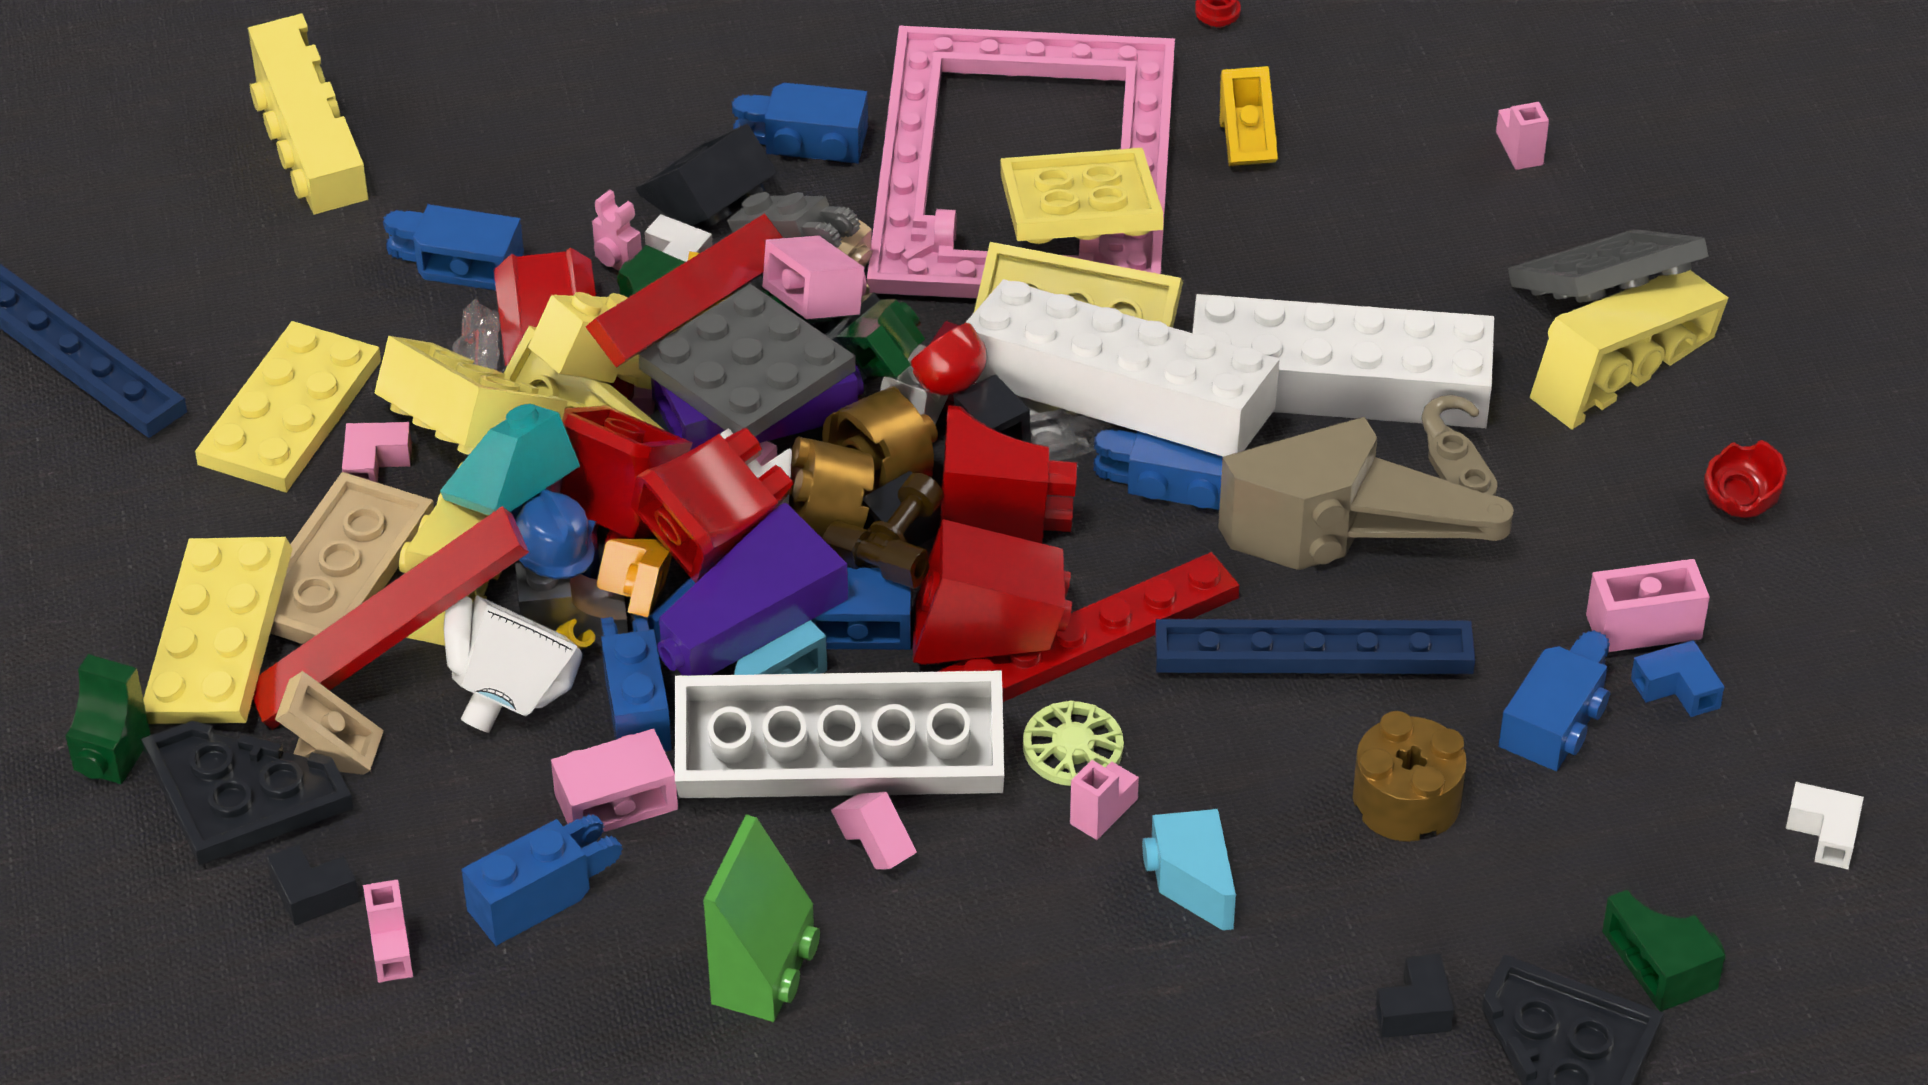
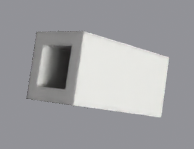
M661 214L645 231V245L685 262L688 261L689 251L701 253L713 245L711 233Z
M1796 782L1786 829L1819 836L1814 862L1849 869L1864 797Z

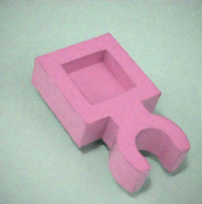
M609 190L595 201V210L598 217L592 221L595 256L604 265L620 271V268L627 260H632L642 250L641 232L630 226V221L635 217L633 204L627 201L618 208L615 203L614 192Z

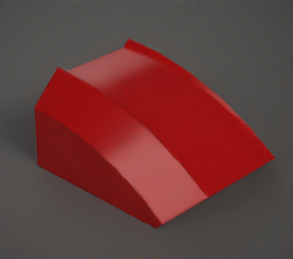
M570 247L564 252L518 257L511 254L494 269L505 366L509 364L528 327L538 326L551 295L574 296L576 292H583L596 296L590 258Z

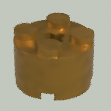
M890 386L839 409L826 418L822 431L823 442L860 450L861 452L871 454L873 457V490L864 489L863 497L909 471L912 473H922L932 478L934 466L932 443L938 437L936 426L928 415H920L913 404L896 387Z
M797 437L792 448L790 479L793 481V487L789 494V506L821 538L828 526L836 520L863 528L869 510L868 507L862 506L864 489L872 491L874 483L872 455L848 447Z
M1392 711L1385 714L1381 718L1380 723L1364 734L1357 749L1353 801L1354 805L1356 806L1357 804L1363 814L1362 820L1371 830L1386 838L1406 842L1420 840V834L1437 830L1436 835L1448 830L1456 821L1461 808L1466 770V754L1463 748L1464 740L1462 735L1458 731L1446 728L1437 722L1425 718L1412 717L1405 712Z

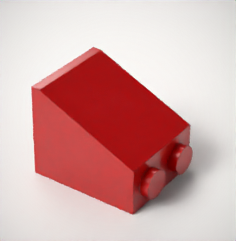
M942 520L928 560L930 565L929 571L923 582L919 585L913 602V662L931 664L1050 650L1057 630L1062 632L1066 630L1072 610V601L1065 600L1070 585L1071 573L1064 570L1063 549L953 521Z

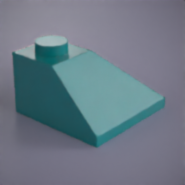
M533 404L520 405L510 410L506 414V419L486 433L440 490L443 499L486 515L492 514L502 506L511 512L580 467L559 412Z

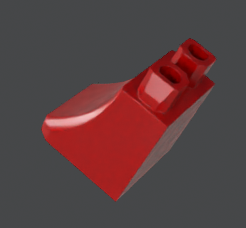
M607 405L565 408L562 422L580 467L562 478L560 494L567 495L576 500L584 509L587 519L596 521L597 530L599 525L609 529L605 544L611 539H644L654 537L655 535L630 507L636 477L647 469L659 466L690 451L693 442Z
M948 405L942 483L944 498L941 503L940 525L944 519L1041 544L1043 530L1071 532L1073 518L1072 497H1075L1077 462L1049 460V446L1032 444L1004 435L975 419L961 406Z
M744 428L725 439L720 434H717L687 453L664 464L647 469L636 477L630 507L695 583L779 506L792 491L793 481L781 467L774 465L757 478L747 466L759 457L762 452L759 441L748 428Z

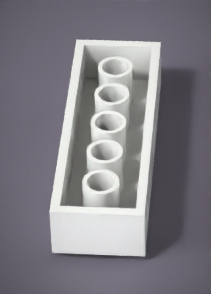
M1003 279L966 321V323L972 324L983 340L987 351L986 365L975 383H979L996 374L1015 395L1220 456L1244 451L1275 409L1280 358L1262 354L1254 348H1241L1220 342L1205 334H1193L1168 327L1159 321H1147L1123 314L1114 308H1102L1081 302L1069 295L1053 294L1036 289L1024 282Z
M1196 294L1193 334H1205L1220 342L1241 348H1254L1262 354L1280 358L1276 405L1273 412L1357 419L1365 417L1370 420L1422 423L1423 409L1432 399L1445 395H1455L1471 401L1479 410V415L1471 417L1467 412L1460 409L1445 410L1440 415L1445 425L1475 428L1487 427L1492 387L1494 316Z
M1002 671L675 676V784L678 798L852 796L860 793L887 792L888 795L1003 793Z

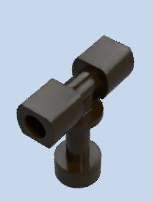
M912 473L900 487L897 495L901 504L887 522L875 521L866 530L836 520L828 526L822 539L847 563L848 567L858 569L865 562L880 566L884 579L911 588L918 587L925 579L930 568L927 551L924 548L907 543L903 535L917 516H931L944 498L939 484L931 477L922 473Z

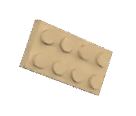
M342 472L290 544L292 553L270 634L304 644L384 589L399 567V558L403 545L407 541L411 542L419 530L423 516L430 515L433 511V500Z

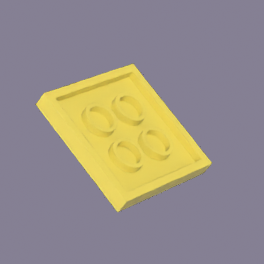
M1143 148L1000 158L1001 179L1017 241L1042 244L1054 238L1076 237L1082 240H1092L1105 234L1124 233L1129 236H1142L1150 231L1163 230V210Z

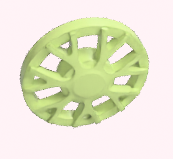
M1076 701L1053 703L1038 711L1025 727L1023 751L1028 764L1041 777L1057 784L1071 786V780L1078 774L1075 772L1074 764H1081L1086 761L1089 763L1093 760L1103 767H1106L1111 761L1119 765L1123 754L1124 740L1120 726L1110 714L1093 704ZM1072 714L1088 717L1083 724L1071 721ZM1057 717L1063 724L1056 728L1046 721ZM1104 725L1109 733L1094 735L1092 729ZM1033 736L1051 737L1052 743L1032 745L1031 740ZM1094 746L1103 747L1114 752L1107 759L1095 753ZM1052 754L1061 761L1055 769L1044 763ZM1065 768H1067V769L1069 770V773H1067V772H1062V771H1063Z

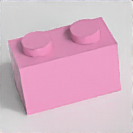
M820 236L766 240L763 288L805 319L860 315L861 297L866 291V276L862 265Z
M1695 559L1592 573L1586 616L1592 631L1601 632V634L1606 635V638H1609V652L1701 640L1710 597Z
M654 729L634 735H625L614 741L584 750L572 751L567 755L551 759L554 793L567 824L577 819L580 820L588 814H594L603 822L605 826L603 830L606 832L678 810L675 773Z

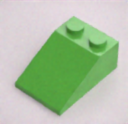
M746 815L704 897L711 1004L775 1022L783 1003H791L796 995L800 981L799 969L804 959L810 961L814 957L819 944L820 929L814 927L813 903L757 817Z

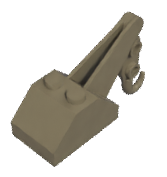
M1445 395L1432 399L1424 407L1421 416L1424 430L1427 433L1428 458L1440 478L1377 458V436L1366 418L1361 417L1224 456L1222 459L1218 528L1230 549L1301 570L1318 564H1327L1333 560L1345 557L1355 537L1502 540L1511 532L1514 510L1509 501L1496 496L1497 480L1474 444L1463 434L1446 426L1440 417L1442 412L1449 409H1460L1467 412L1471 417H1477L1479 410L1471 401L1463 397Z

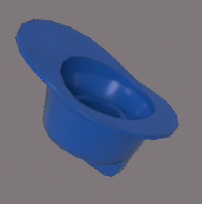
M544 489L511 511L529 551L528 554L519 560L529 570L540 576L552 579H567L584 573L592 564L595 549L588 533V519L584 509L576 500L567 495Z

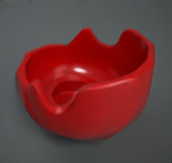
M964 323L940 336L925 347L911 360V366L917 381L927 392L945 396L966 390L978 380L986 365L987 351L983 340L972 324Z
M1759 440L1755 445L1749 447L1739 446L1732 442L1720 454L1709 461L1704 485L1708 497L1714 506L1734 517H1756L1778 502L1786 480L1787 468L1783 455L1766 441Z

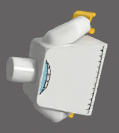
M468 594L445 610L443 629L447 666L452 671V679L459 686L473 693L461 720L481 731L489 733L502 706L521 715L528 716L534 708H543L565 694L573 686L583 654L581 650L592 645L595 641L594 632L589 629L581 633L578 639H576L573 633L574 625L577 623L576 619L560 625L554 631L476 595L472 602V599L468 597L470 594Z

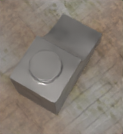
M515 563L521 616L554 631L560 625L576 619L577 623L573 628L575 638H578L581 633L589 629L594 632L595 636H603L601 618L613 617L614 623L617 624L618 634L628 633L624 595L601 590L597 587L596 579L588 578L581 574L573 578L552 579L534 573L522 563Z

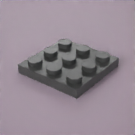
M1633 229L1510 267L1508 272L1512 287L1529 289L1532 295L1553 293L1555 299L1574 296L1576 297V302H1589L1605 297V289L1619 285L1620 289H1629L1649 283V275L1661 271L1663 275L1687 272L1692 269L1691 262L1709 257L1704 237Z
M749 284L639 353V369L724 430L729 428L734 434L744 428H748L755 437L855 372V355Z

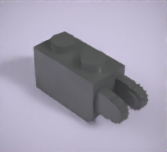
M767 192L757 193L744 200L742 203L743 208L727 220L733 233L765 213L783 238L820 236L836 248L842 244L840 237L853 236L860 229L859 226L861 225L857 214L853 210L851 211L849 207L829 206L826 196H804L801 192L786 196H770Z

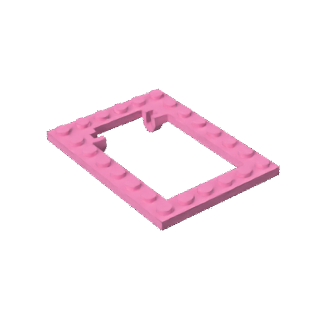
M899 26L871 242L873 253L869 260L867 284L870 287V293L977 298L988 251L954 250V240L956 241L957 233L956 210L936 209L935 216L925 215L941 72L1126 81L1121 149L1143 148L1163 210L1164 229L1175 39ZM1163 230L1150 231L1142 236H1129L1124 233L1101 235L1092 240L1080 239L1079 256H1062L1161 274Z

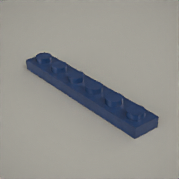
M0 264L1 330L148 438L187 413L186 402L183 396Z
M1156 619L1155 623L1156 673H1474L1475 653L1471 621Z

